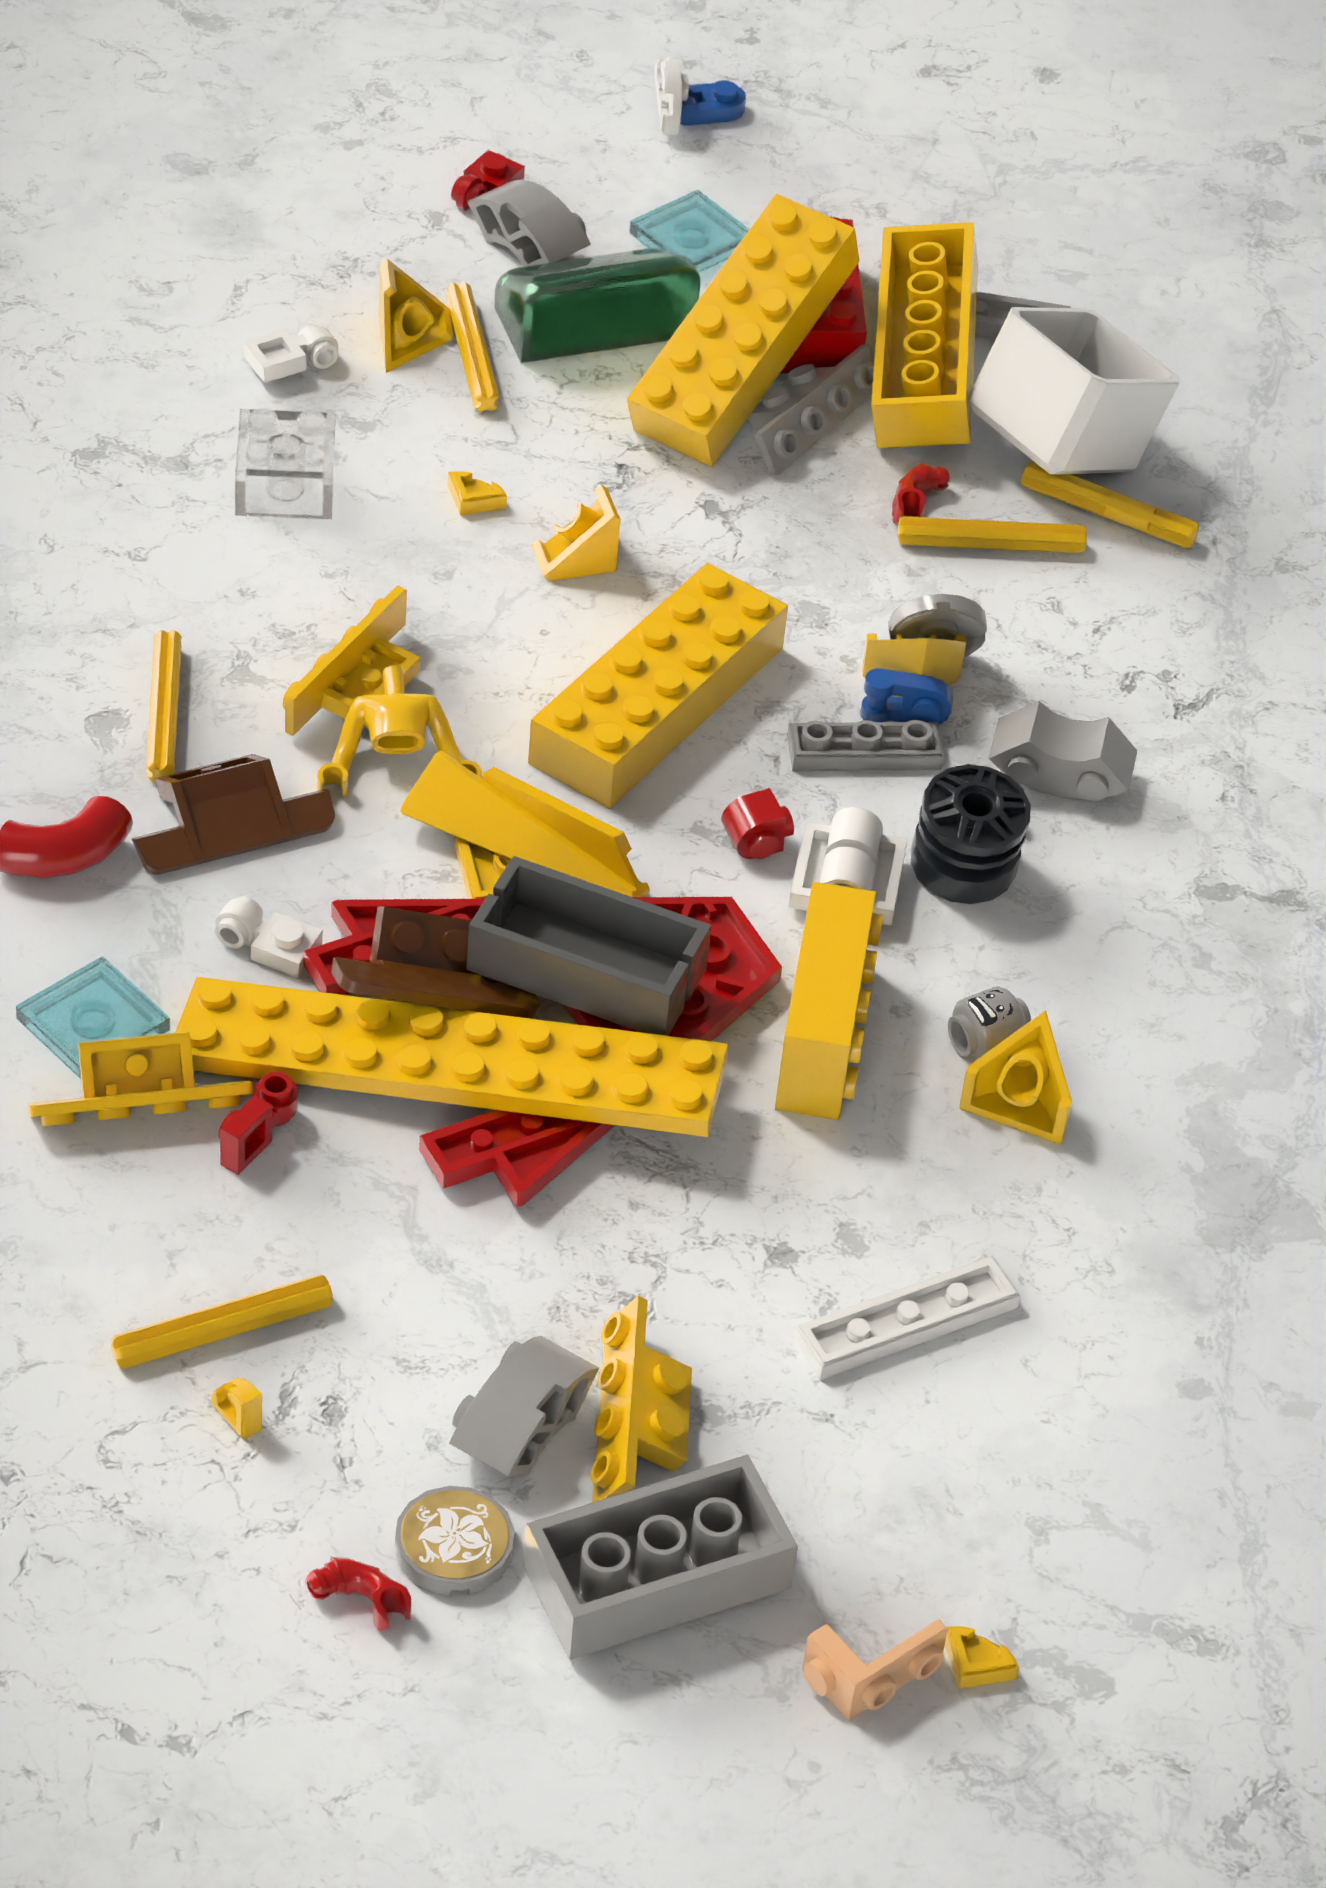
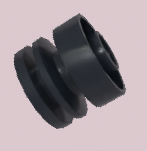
M967 764L950 767L934 776L924 791L922 806L919 812V823L916 826L911 847L910 864L917 879L931 893L950 902L977 904L992 901L1006 892L1016 877L1021 858V847L1025 843L1026 832L1030 824L1031 804L1024 789L1009 775L987 766Z

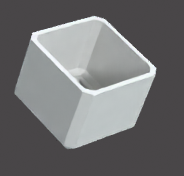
M1012 307L969 394L971 409L975 414L1049 474L1123 473L1136 469L1180 381L1178 375L1095 312L1085 308Z

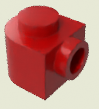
M770 788L735 799L725 808L721 816L722 825L738 854L746 859H763L774 853L783 852L784 838L794 834V823L789 809L786 806L780 807Z

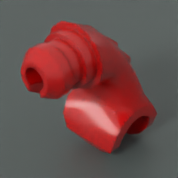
M922 463L913 467L900 479L892 503L893 523H899L900 518L903 516L923 517L926 506L925 493L932 490L943 491L949 487L947 484L950 481L949 471L943 466L932 468L930 465Z
M331 1557L330 1562L325 1563L323 1568L310 1571L305 1581L308 1591L314 1599L323 1600L334 1593L336 1595L341 1593L345 1595L359 1593L369 1598L373 1602V1622L377 1631L389 1629L387 1613H400L405 1617V1620L412 1618L411 1595L407 1587L392 1580L380 1572V1569L349 1558Z

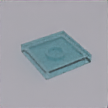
M696 190L630 220L629 233L683 276L689 278L729 259L750 229L701 191Z
M103 956L16 1005V1019L80 1079L78 1042L165 1034L170 1031V1017Z

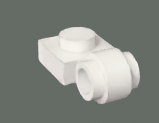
M318 325L305 327L296 338H293L285 329L244 342L245 358L264 383L307 370V364L319 369L328 368L338 358V342L327 328Z
M239 897L228 901L215 920V934L220 942L230 948H240L242 945L250 946V960L299 978L305 970L303 965L304 950L322 945L323 930L276 911L269 921L265 923L262 920L263 910L253 899Z

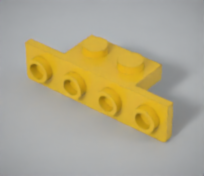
M397 585L384 599L379 598L373 604L370 612L356 626H350L346 630L341 641L328 654H322L316 660L313 668L299 682H293L289 686L282 703L285 709V733L294 736L321 708L346 719L354 699L358 696L384 694L383 671L386 667L399 666L403 669L404 687L420 672V656L389 642L406 625V589Z
M186 1031L78 1042L83 1098L27 1103L28 1114L31 1117L41 1116L42 1126L75 1123V1112L97 1110L98 1120L131 1117L130 1107L153 1104V1114L187 1111L186 1101L208 1099L209 1108L242 1105L241 1095L254 1094L253 1082L248 1080L195 1086L190 1032Z
M637 1296L620 1312H614L607 1319L601 1333L604 1354L603 1367L597 1383L601 1393L599 1414L594 1425L597 1445L596 1458L590 1474V1480L593 1483L592 1503L628 1492L635 1487L637 1456L672 1472L687 1461L692 1368L645 1346L648 1300Z

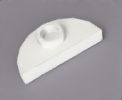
M668 57L667 59H659L654 68L660 127L663 135H678L682 101H686L688 98L689 80L687 74H681L678 59Z

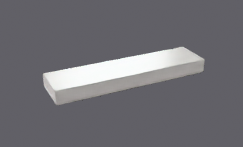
M992 1255L797 1325L794 1329L793 1339L819 1380L1017 1309L1021 1295Z

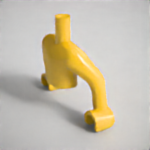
M389 666L383 671L384 694L363 695L354 699L344 721L332 763H327L318 770L317 791L324 789L328 784H336L342 789V797L347 796L348 770L358 748L364 726L369 730L371 747L375 751L385 754H408L417 752L425 746V730L428 725L438 752L442 751L480 778H482V770L477 763L463 760L452 734L449 721L437 698L429 694H405L403 669L399 666Z

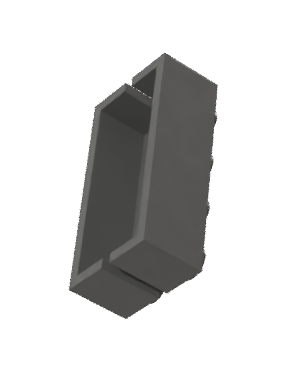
M513 856L494 885L493 895L488 894L469 924L466 970L642 1033L668 1036L684 1009L685 1001H689L707 970L712 925Z

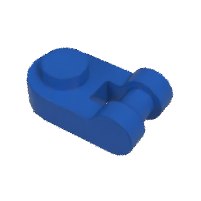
M728 80L689 85L688 98L686 101H682L680 124L689 126L738 120L745 112L746 93L734 82Z
M880 668L870 670L865 676L864 692L867 696L863 698L860 716L863 720L873 722L920 720L923 722H938L939 725L945 722L951 714L953 691L941 679Z

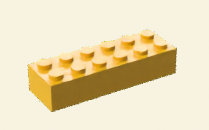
M776 193L626 400L633 430L713 467L859 263L855 228Z
M974 222L883 227L871 402L877 448H905L930 445L948 446L969 444L971 441L972 409L969 394L973 388L978 256Z
M706 563L531 719L528 764L611 809L783 649L788 605Z

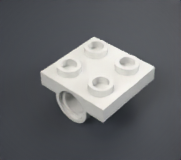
M858 807L840 810L833 817L831 825L806 821L788 908L807 911L812 881L876 891L873 913L882 914V924L892 926L908 839L882 834L883 825L878 816L867 809Z

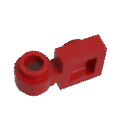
M271 1072L264 1075L254 1087V1096L238 1111L233 1110L225 1117L218 1132L221 1166L239 1175L272 1142V1129L275 1126L288 1123L294 1117L298 1110V1088L288 1075L281 1072Z

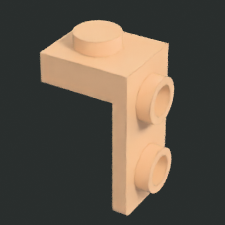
M936 1620L865 1665L828 1624H825L808 1635L802 1671L810 1687L818 1695H826L848 1720H851L868 1708L870 1710L881 1708L894 1696L897 1689L914 1678L923 1680L933 1674L944 1659L943 1651L948 1628L940 1620Z

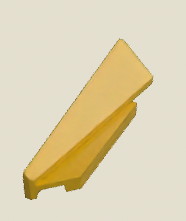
M439 751L435 753L401 806L400 812L405 816L506 858L512 859L513 856L630 897H647L650 888L647 882L642 883L638 881L627 857L632 848L623 831L495 767L483 772V776L480 778L448 754Z

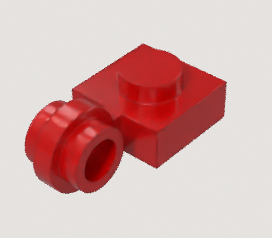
M487 150L464 170L463 176L457 178L451 190V199L456 202L458 208L467 211L470 208L467 201L510 181L524 180L525 166L506 158L502 154Z

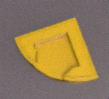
M448 472V487L460 515L506 509L507 495L497 483L492 481L490 485L481 480L473 479V473Z
M234 1378L213 1391L211 1404L240 1437L247 1439L262 1430V1393L254 1385L245 1379Z
M962 1626L947 1627L948 1632L944 1647L958 1689L1017 1680L1019 1666L1008 1648L1001 1644L999 1647L990 1640L975 1635V1629Z

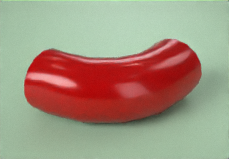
M95 796L85 804L75 817L60 824L39 826L8 820L0 829V872L41 879L81 872L101 863L126 839L133 826L131 814L119 801L108 796Z

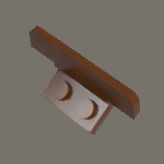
M250 754L155 778L159 797L174 804L179 826L131 839L143 867L152 874L160 875L326 832L333 824L335 811L330 791L327 789L282 800L270 759Z
M378 906L370 962L333 957L331 973L338 985L343 990L352 994L462 1011L535 1019L540 1005L536 994L505 983L486 981L483 976L466 970L469 924L472 920Z

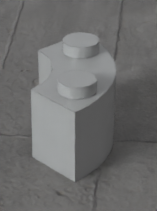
M513 180L467 201L486 243L497 242L507 247L520 260L527 274L553 264L591 245L586 235V227L582 218L578 214L572 213L551 191L535 182Z
M1038 701L998 719L989 759L1016 783L1036 791L1062 798L1099 801L1103 798L1129 791L1137 749L1110 717L1094 721L1072 720L1052 712L1043 703Z
M542 1336L531 1338L523 1344L517 1341L513 1342L505 1351L500 1365L487 1379L475 1397L472 1395L466 1396L458 1406L452 1421L456 1430L449 1444L507 1477L530 1474L538 1457L552 1437L565 1424L575 1420L599 1367Z

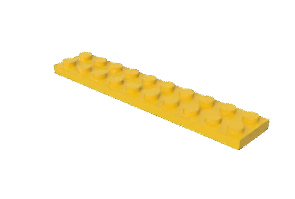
M197 976L175 1033L190 1032L193 1071L261 1079L264 1075L271 1072H281L288 1075L295 1084L703 1137L709 1136L728 1061V1043L462 1011Z

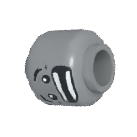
M999 986L992 987L965 997L956 1003L952 1017L948 1021V1033L955 1050L961 1056H969L975 1061L1030 1022L1031 1015L1026 1003L1022 999L1015 998L1005 988Z

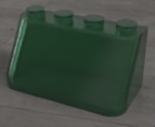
M647 248L511 269L504 273L496 283L494 308L520 363L669 341L699 300L701 279L696 267L688 257L656 248Z

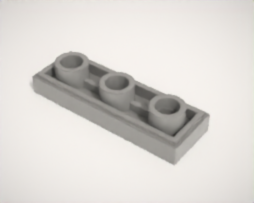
M863 720L841 723L810 721L808 723L788 724L787 738L792 771L942 770L944 754L938 722H923L920 720L873 722Z

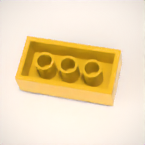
M812 881L784 1036L775 1110L839 1120L843 1098L854 1100L859 1068L848 1066L849 1062L859 1063L865 1028L855 1027V1022L866 1024L871 989L861 988L862 983L872 985L877 959V951L867 950L868 945H879L883 920L882 914L873 913L876 891Z

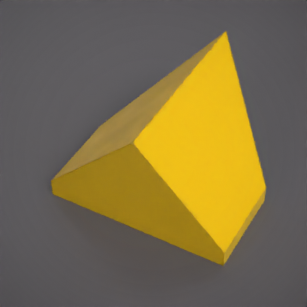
M389 259L383 260L380 263L378 316L385 373L447 343L454 336L450 309Z
M602 484L594 490L597 499L591 507H586L579 503L577 505V514L573 521L563 528L555 524L552 528L558 534L546 543L538 539L531 545L543 576L549 581L616 572L621 520L608 489Z
M867 634L862 665V676L864 678L867 672L876 668L931 676L941 679L949 686L961 678L966 647L965 635H955V641L936 639V635L931 634L930 638L902 639L901 634H896L897 639L878 640L877 634Z
M1046 1010L968 1066L965 1073L959 1109L1061 1145L1065 1138L1072 1099Z

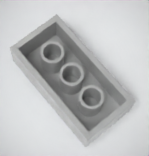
M747 1454L526 1523L523 1567L569 1660H573L791 1589L798 1545Z

